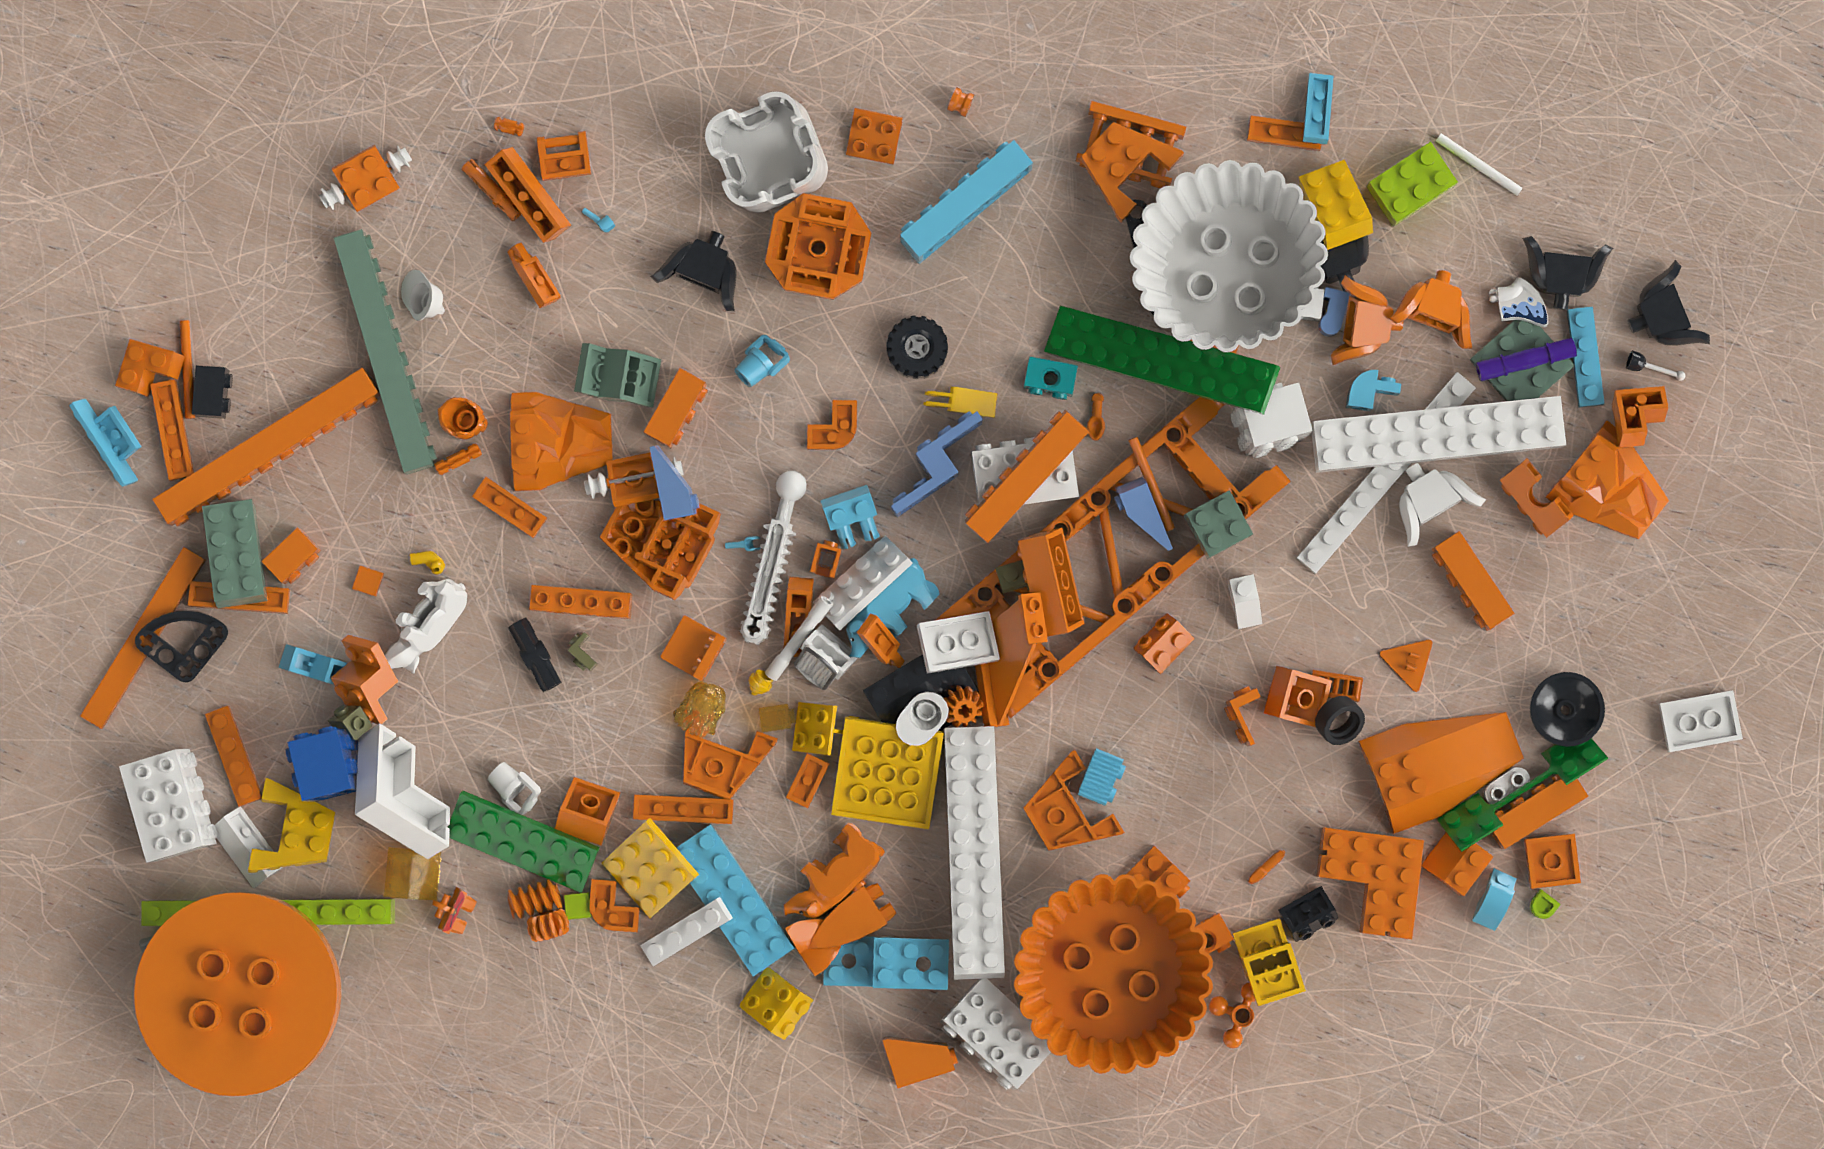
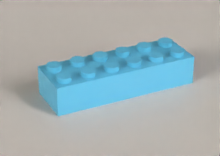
M1015 140L1011 143L1006 141L995 150L997 153L993 158L989 159L986 157L976 166L978 169L974 174L970 175L967 173L958 181L959 185L953 191L951 189L946 190L939 197L940 201L934 207L930 204L920 213V219L915 223L911 220L902 227L900 242L918 264L922 263L1032 171V160Z
M712 824L677 847L678 851L699 873L690 884L706 906L720 897L733 917L719 927L752 976H755L795 948Z

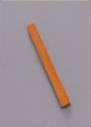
M182 320L180 321L181 355L185 356L182 365L185 419H195V416L192 415L194 388L190 321Z
M1134 437L1128 441L1144 480L1149 487L1166 531H1170L1175 526L1139 439Z

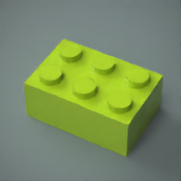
M1429 142L1371 180L1366 187L1394 227L1455 187L1458 181L1434 145Z

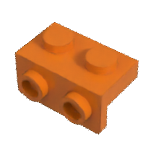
M1167 613L1159 618L1155 626L1138 640L1133 649L1159 674H1162L1194 640V637L1175 618Z

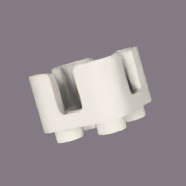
M770 92L758 97L759 106L742 113H737L733 109L723 111L715 115L706 128L705 140L711 156L720 161L726 176V180L721 181L727 197L735 204L751 212H765L795 200L803 193H812L823 185L827 177V161L807 110L799 102L782 92Z

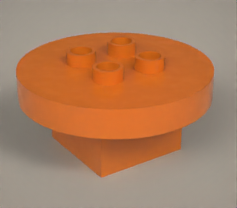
M231 892L212 895L185 906L166 920L149 941L138 966L134 988V1004L138 1025L147 1046L159 1063L173 1076L187 1085L207 1093L222 1096H247L259 1094L289 1082L305 1071L319 1057L330 1040L338 1020L341 1005V979L337 961L330 944L315 923L294 906L268 895L250 892Z

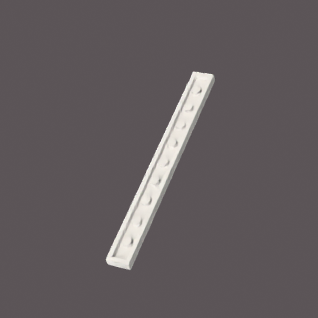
M1457 372L1424 410L1461 406L1476 387ZM1411 463L1374 467L1298 555L1297 559L1316 574Z

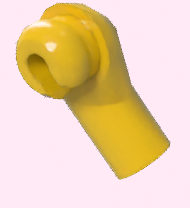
M434 551L410 553L412 566L425 564L435 575L441 574L445 569L443 559Z

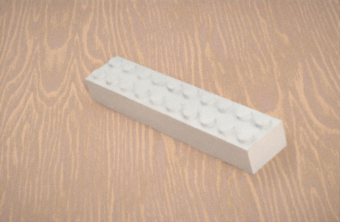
M1561 396L1319 420L1311 423L1316 473L1555 449L1566 446Z
M994 726L945 728L954 980L1004 978Z

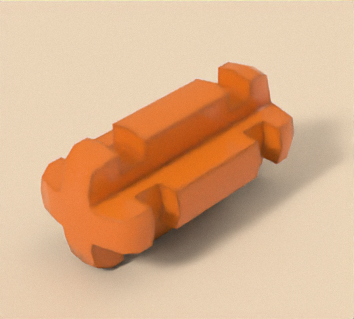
M496 117L494 129L496 131L500 129L501 132L512 135L516 133L520 137L524 131V124L521 122L517 124V121L506 118L502 120L500 117Z

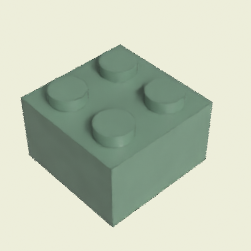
M1230 490L1184 515L1207 559L1253 535Z

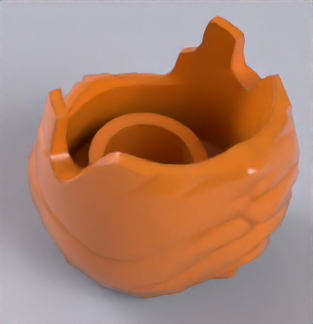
M453 397L438 408V419L441 428L448 435L455 438L467 440L477 436L480 432L483 433L488 425L481 407L469 399Z

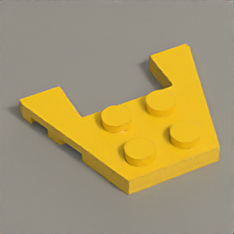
M265 778L262 802L287 806L279 851L272 852L252 848L248 873H256L266 869L276 870L280 869V867L293 865L302 866L327 862L335 811L317 802L302 801L299 793L269 778Z

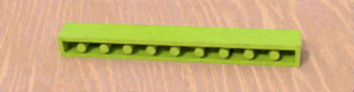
M395 899L282 900L304 913L315 925L395 924ZM197 900L141 901V926H162L176 912Z

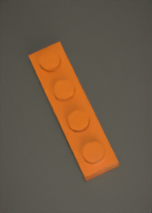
M173 379L150 384L169 481L187 478L194 473L177 381Z
M190 581L188 606L288 614L290 589L266 587L267 601L217 608L214 602L212 583Z
M230 706L206 713V720L238 807L262 799L260 787Z
M634 794L633 819L648 820L651 818V820L733 824L734 799L729 801L715 798Z

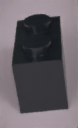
M196 365L192 415L196 417L226 419V413H230L231 399L227 398L228 389H231L233 384V375L229 374V369L226 367Z

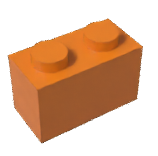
M297 527L261 562L281 583L286 584L289 582L292 584L301 576L299 571L306 565L310 567L319 559L317 554L321 550L302 529Z

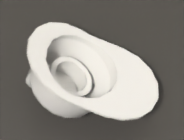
M420 270L408 272L402 282L401 295L412 317L417 321H421L425 317L432 318L437 314H443L445 309L442 305V291L437 286L431 284Z
M933 692L920 693L914 697L897 719L896 731L900 739L914 746L928 742L948 717L949 709L946 701L940 695Z

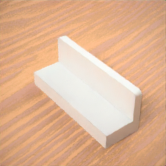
M241 806L224 816L214 825L217 830V840L253 888L258 887L265 879L283 868L248 873L252 848L274 851Z

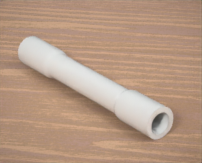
M821 596L796 633L769 665L765 674L770 679L778 680L803 642L833 606V603L828 598Z

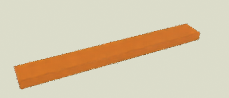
M183 547L80 715L82 718L100 729L104 728L147 658L136 647V635L152 620L164 614L175 612L190 587V581H194L206 559ZM166 625L158 628L154 632L160 636ZM148 634L146 637L140 636L142 640L140 645L142 647L149 645L153 648L155 644L151 642V635Z

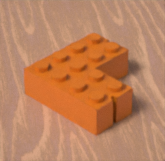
M1322 827L1319 850H1327V853L1318 857L1316 877L1365 883L1359 932L1385 936V931H1387L1386 936L1412 940L1424 840Z

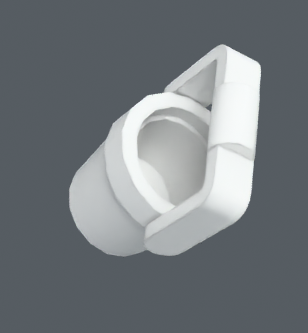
M505 762L499 764L487 779L501 795L502 802L511 811L524 815L531 811L538 801L537 797L541 792L540 787L524 772H517ZM527 786L532 791V794L528 796L521 808L513 799Z

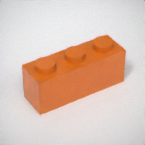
M679 368L645 428L644 434L670 449L673 444L677 446L684 435L681 431L685 423L690 424L696 414V411L693 410L696 403H702L708 393V390L705 389L707 386L706 382Z

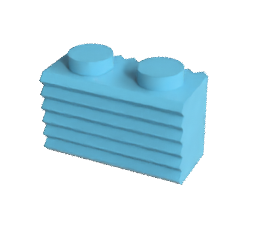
M1096 748L1077 795L1104 806L1107 801L1112 803L1117 789L1113 788L1116 778L1121 780L1126 768L1125 765H1122L1124 759Z

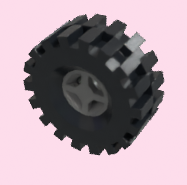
M914 315L911 318L902 319L900 323H896L893 326L892 331L888 335L886 349L889 362L898 373L900 372L907 378L918 379L924 377L925 379L929 375L937 373L938 369L944 365L948 354V342L943 328L937 325L936 321L927 319L926 316L916 317Z

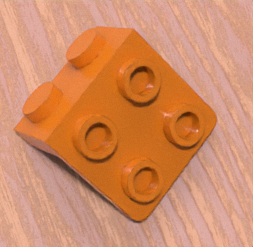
M1246 686L1233 692L1235 697L1225 701L1227 707L1224 710L1229 721H1235L1238 727L1235 730V734L1241 744L1245 743L1246 746H1252L1255 742L1241 715L1239 707L1261 696L1257 688L1250 690V687Z

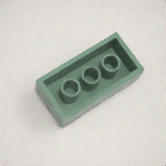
M252 499L202 506L213 596L217 608L267 601L256 510Z

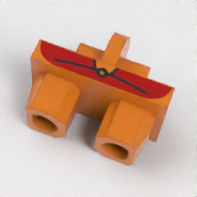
M456 887L452 897L444 893L441 902L437 900L432 902V905L438 907L434 916L441 919L438 928L447 934H450V932L463 934L467 922L457 918L459 911L463 909L471 913L477 903L476 900L467 895L468 893L461 888Z

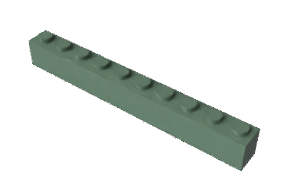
M362 229L334 237L403 472L408 475L434 467L433 460L437 459L434 446H429L427 436H430L426 421L422 422L419 414L423 412L420 399H415L413 389H416L412 374H407L405 366H408L409 362L406 352H401L398 344L402 342L399 329H394L391 319H395L391 304L387 305L384 297L388 295L385 282H380L378 272H381L379 261L377 258L372 257L370 250L374 248L370 234L366 235Z

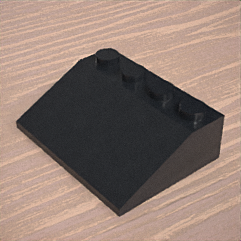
M923 654L863 690L881 722L896 724L900 713L920 693L933 692L945 698L949 697L948 690L956 691L957 685L961 686L962 689L969 686L972 691L975 690L979 693L965 667L927 673ZM945 721L938 731H942L952 725V722Z

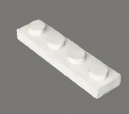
M719 897L640 946L652 966H655L728 922L733 917Z

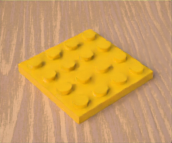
M845 717L831 815L929 829L944 731H937L925 744L914 746L900 739L896 731V724Z

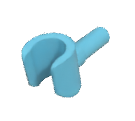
M587 208L583 209L582 213L597 223L603 232L607 233L615 227L614 222L608 215L600 219Z
M751 536L746 537L744 541L725 543V548H745L747 551H758L761 547L755 548L753 540L760 539V537Z

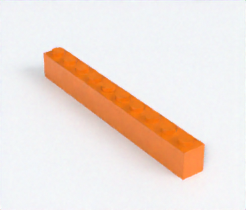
M362 367L152 500L167 524L171 526L176 524L178 527L189 520L188 516L196 511L197 513L203 512L202 506L210 505L209 503L216 498L218 500L226 498L232 493L230 491L237 485L242 487L253 480L251 476L258 472L263 474L274 467L272 463L275 461L288 459L294 455L293 450L299 446L303 448L309 446L315 441V436L320 433L325 435L336 428L335 424L342 419L348 421L357 415L356 411L363 406L369 408L377 403V398L381 396L380 392L367 371Z

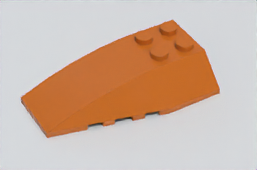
M1506 712L1407 723L1358 741L1366 763L1370 765L1387 809L1385 813L1394 834L1442 816L1524 759Z

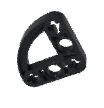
M175 611L164 614L144 626L136 635L135 644L141 652L181 682L187 683L199 674L226 640L228 628L217 618L202 612ZM178 621H194L207 625V628L185 655L154 631L164 625ZM221 626L223 628L221 633L224 636L222 638H215L212 643L217 644V646L213 649L202 638L206 636L209 639L213 634L210 629ZM149 634L152 636L151 642L157 645L158 641L163 644L156 650L154 656L150 653L153 650L152 647L149 645L142 647L140 645L142 643L141 635L146 637ZM205 645L209 650L208 656L204 659L197 658L194 654L196 646ZM161 650H171L173 652V660L169 663H163L159 659ZM190 655L194 661L201 663V666L197 668L194 665L190 670L192 676L186 675L183 678L180 676L182 671L179 668L180 666L186 667L191 662L186 659Z

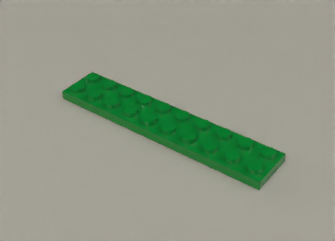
M1061 305L1044 352L1050 355L1262 415L1265 414L1281 368L1272 363L1232 352H1223L1214 347L1207 350L1200 349L1192 341H1179L1174 336Z

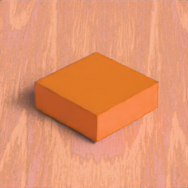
M359 566L352 589L377 597L384 573Z

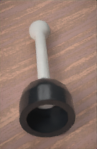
M1632 350L1626 362V369L1640 371L1646 367L1674 376L1679 381L1685 379L1683 371L1675 372L1647 363L1645 356L1640 352Z

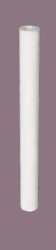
M1442 133L1437 138V143L1516 196L1522 190V187Z

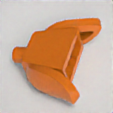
M1439 270L1436 273L1435 279L1429 278L1425 282L1413 285L1403 297L1396 312L1389 318L1396 324L1409 318L1443 332H1451L1459 347L1462 349H1472L1470 311L1466 301L1462 298L1461 289L1449 284L1451 273L1448 271Z
M1346 275L1341 285L1351 295H1349L1343 342L1345 343L1332 352V365L1365 357L1376 352L1382 343L1389 342L1391 331H1401L1404 323L1402 321L1396 324L1389 319L1393 315L1394 310L1388 306L1386 297L1380 291L1357 283Z

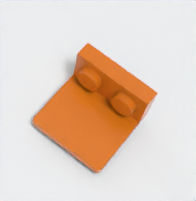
M684 615L662 652L661 658L703 682L727 638Z

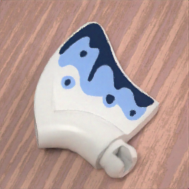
M1517 277L1511 285L1489 291L1490 302H1498L1501 321L1522 320L1540 327H1547L1548 314L1544 301L1537 290L1524 279Z

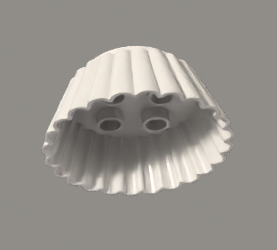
M1228 160L1221 163L1218 168L1208 163L1199 166L1195 174L1190 172L1181 173L1176 177L1174 186H1164L1158 191L1156 195L1157 203H1151L1145 207L1142 213L1144 224L1139 225L1133 233L1134 242L1138 246L1130 254V262L1137 268L1133 274L1132 281L1138 290L1143 291L1140 299L1142 306L1149 311H1155L1154 321L1161 328H1171L1173 336L1179 341L1193 340L1194 345L1200 349L1207 350L1215 345L1223 352H1231L1238 345L1246 349H1253L1261 343L1262 338L1266 340L1279 338L1283 333L1284 326L1296 325L1301 319V310L1313 305L1316 299L1314 289L1319 287L1325 279V273L1321 265L1327 260L1328 251L1325 245L1320 243L1324 239L1325 228L1319 221H1315L1317 215L1315 205L1308 200H1302L1303 191L1298 185L1293 183L1285 184V178L1280 172L1272 170L1265 173L1262 166L1257 163H1248L1241 167L1236 161Z

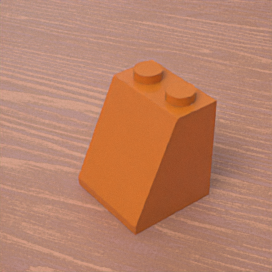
M890 1036L884 1037L882 1040L897 1088L954 1071V1064L958 1063L954 1047L949 1049L947 1043Z

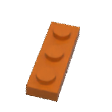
M1250 116L1247 137L1249 142L1314 151L1321 150V144L1303 142L1304 123Z
M488 477L484 478L472 496L532 538H535L548 519Z

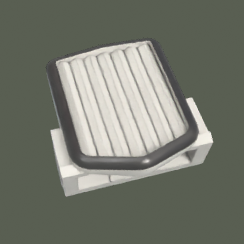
M821 625L803 642L800 647L802 652L794 662V666L807 680L820 689L826 690L835 679L839 680L858 658L849 657L851 648L825 626Z

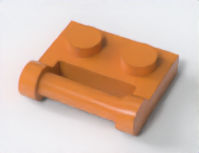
M586 131L578 132L577 135L547 139L544 136L537 137L543 181L592 175ZM580 144V150L547 154L546 148Z

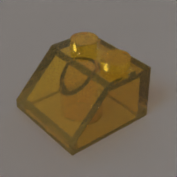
M388 847L384 897L437 900L441 852L426 859L410 848Z

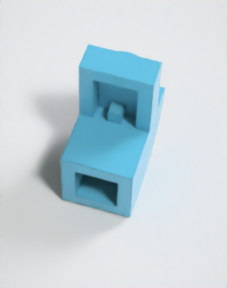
M1379 370L1366 371L1360 374L1350 385L1346 408L1370 412L1373 409L1375 393L1398 396L1401 391V383H1396V379L1390 377H1381V380H1377Z
M1494 868L1489 876L1485 892L1477 903L1472 921L1495 931L1511 903L1517 878Z

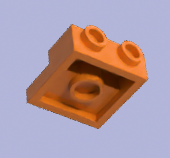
M1155 846L1127 873L1133 876L1138 884L1146 880L1153 881L1158 885L1160 894L1171 892L1181 898L1190 889L1187 885L1190 880Z

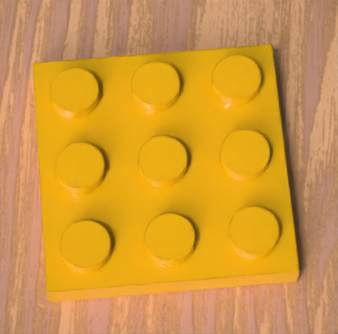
M651 818L645 821L601 862L650 919L699 875Z

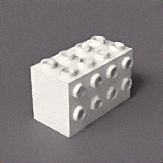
M1282 383L1275 384L1264 415L1234 407L1230 414L1233 427H1238L1240 435L1237 437L1240 451H1245L1246 456L1252 455L1253 459L1267 455L1274 448H1276L1277 452L1288 450L1296 442L1303 441L1313 431L1299 383L1284 387Z
M1034 437L1025 438L1024 444L1016 445L1015 440L1000 442V447L991 448V444L975 446L976 450L971 451L978 505L984 499L982 494L991 485L996 487L1001 481L998 478L1007 467L1012 469L1018 462L1015 459L1024 448L1029 450L1032 447ZM1073 451L1024 504L1079 497Z
M175 749L119 766L146 863L162 861L217 844L215 840L217 838V830L214 824L210 822V806L207 800L203 798L202 791L204 790V785L201 777L197 776L195 770L197 766L196 757L193 752H190V749Z
M987 978L978 979L940 1021L944 1025L941 1030L951 1039L954 1037L962 1042L959 1046L969 1056L975 1054L980 1059L978 1064L988 1073L993 1071L998 1076L996 1081L1006 1090L1010 1088L1012 1090L1018 1089L1051 1053L1047 1046V1039H1039L1033 1034L1031 1030L1032 1020L1024 1017L1020 1009Z

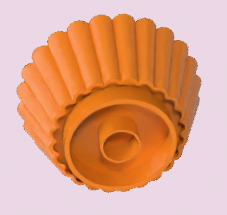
M1100 874L1095 876L1091 883L1085 880L1074 881L1069 886L1068 893L1064 891L1053 893L1049 898L1048 907L1038 908L1032 916L1033 927H1028L1021 934L1020 941L1024 949L1020 950L1014 959V965L1020 972L1014 981L1015 991L1023 997L1020 1002L1021 1013L1027 1019H1032L1031 1030L1033 1034L1039 1039H1047V1046L1052 1054L1056 1056L1067 1055V1060L1074 1067L1080 1068L1089 1064L1091 1069L1099 1074L1107 1073L1112 1068L1121 1074H1127L1132 1072L1136 1065L1142 1068L1153 1067L1158 1062L1159 1055L1163 1057L1174 1055L1178 1051L1179 1041L1188 1040L1193 1036L1195 1032L1194 1021L1202 1019L1206 1014L1207 1006L1204 998L1208 997L1213 989V983L1210 977L1207 976L1213 967V960L1209 953L1203 951L1207 945L1205 933L1200 929L1194 928L1196 924L1194 914L1188 909L1180 908L1179 899L1175 894L1171 892L1160 894L1158 885L1153 881L1146 880L1138 884L1136 879L1128 874L1120 875L1115 880L1106 874Z

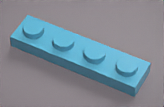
M1593 307L1568 309L1570 338H1573L1577 350V357H1573V364L1575 365L1574 375L1578 407L1604 405Z

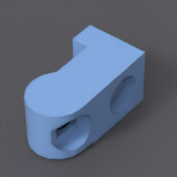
M1329 287L1324 289L1323 300L1328 301L1325 315L1321 318L1318 325L1322 335L1331 337L1340 331L1350 294L1348 292Z

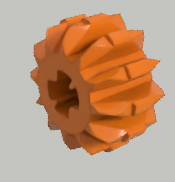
M957 685L955 692L948 690L949 697L943 698L949 709L946 721L952 722L953 726L957 728L960 724L963 727H968V722L970 721L976 724L975 716H982L980 708L983 707V702L979 699V693L975 690L972 691L969 686L962 689L961 686Z
M562 909L536 914L527 920L528 934L531 940L535 942L562 936L569 931V920Z

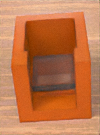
M824 540L823 544L817 543L810 573L835 579L842 549L837 548V543Z

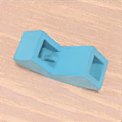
M286 644L278 668L333 684L331 677L347 663Z

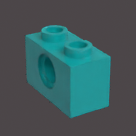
M1029 357L1024 388L1028 389L1030 394L1042 395L1043 392L1052 393L1053 398L1067 400V396L1072 397L1078 365ZM1053 373L1057 377V383L1047 385L1043 380L1044 375Z

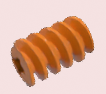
M549 879L546 880V887L537 882L536 890L528 884L527 892L525 893L521 887H518L517 895H514L511 889L508 890V903L513 919L515 918V913L520 919L524 918L525 911L529 916H533L534 908L541 914L543 913L544 905L548 911L553 910V903H555L557 908H562L557 883L553 885Z

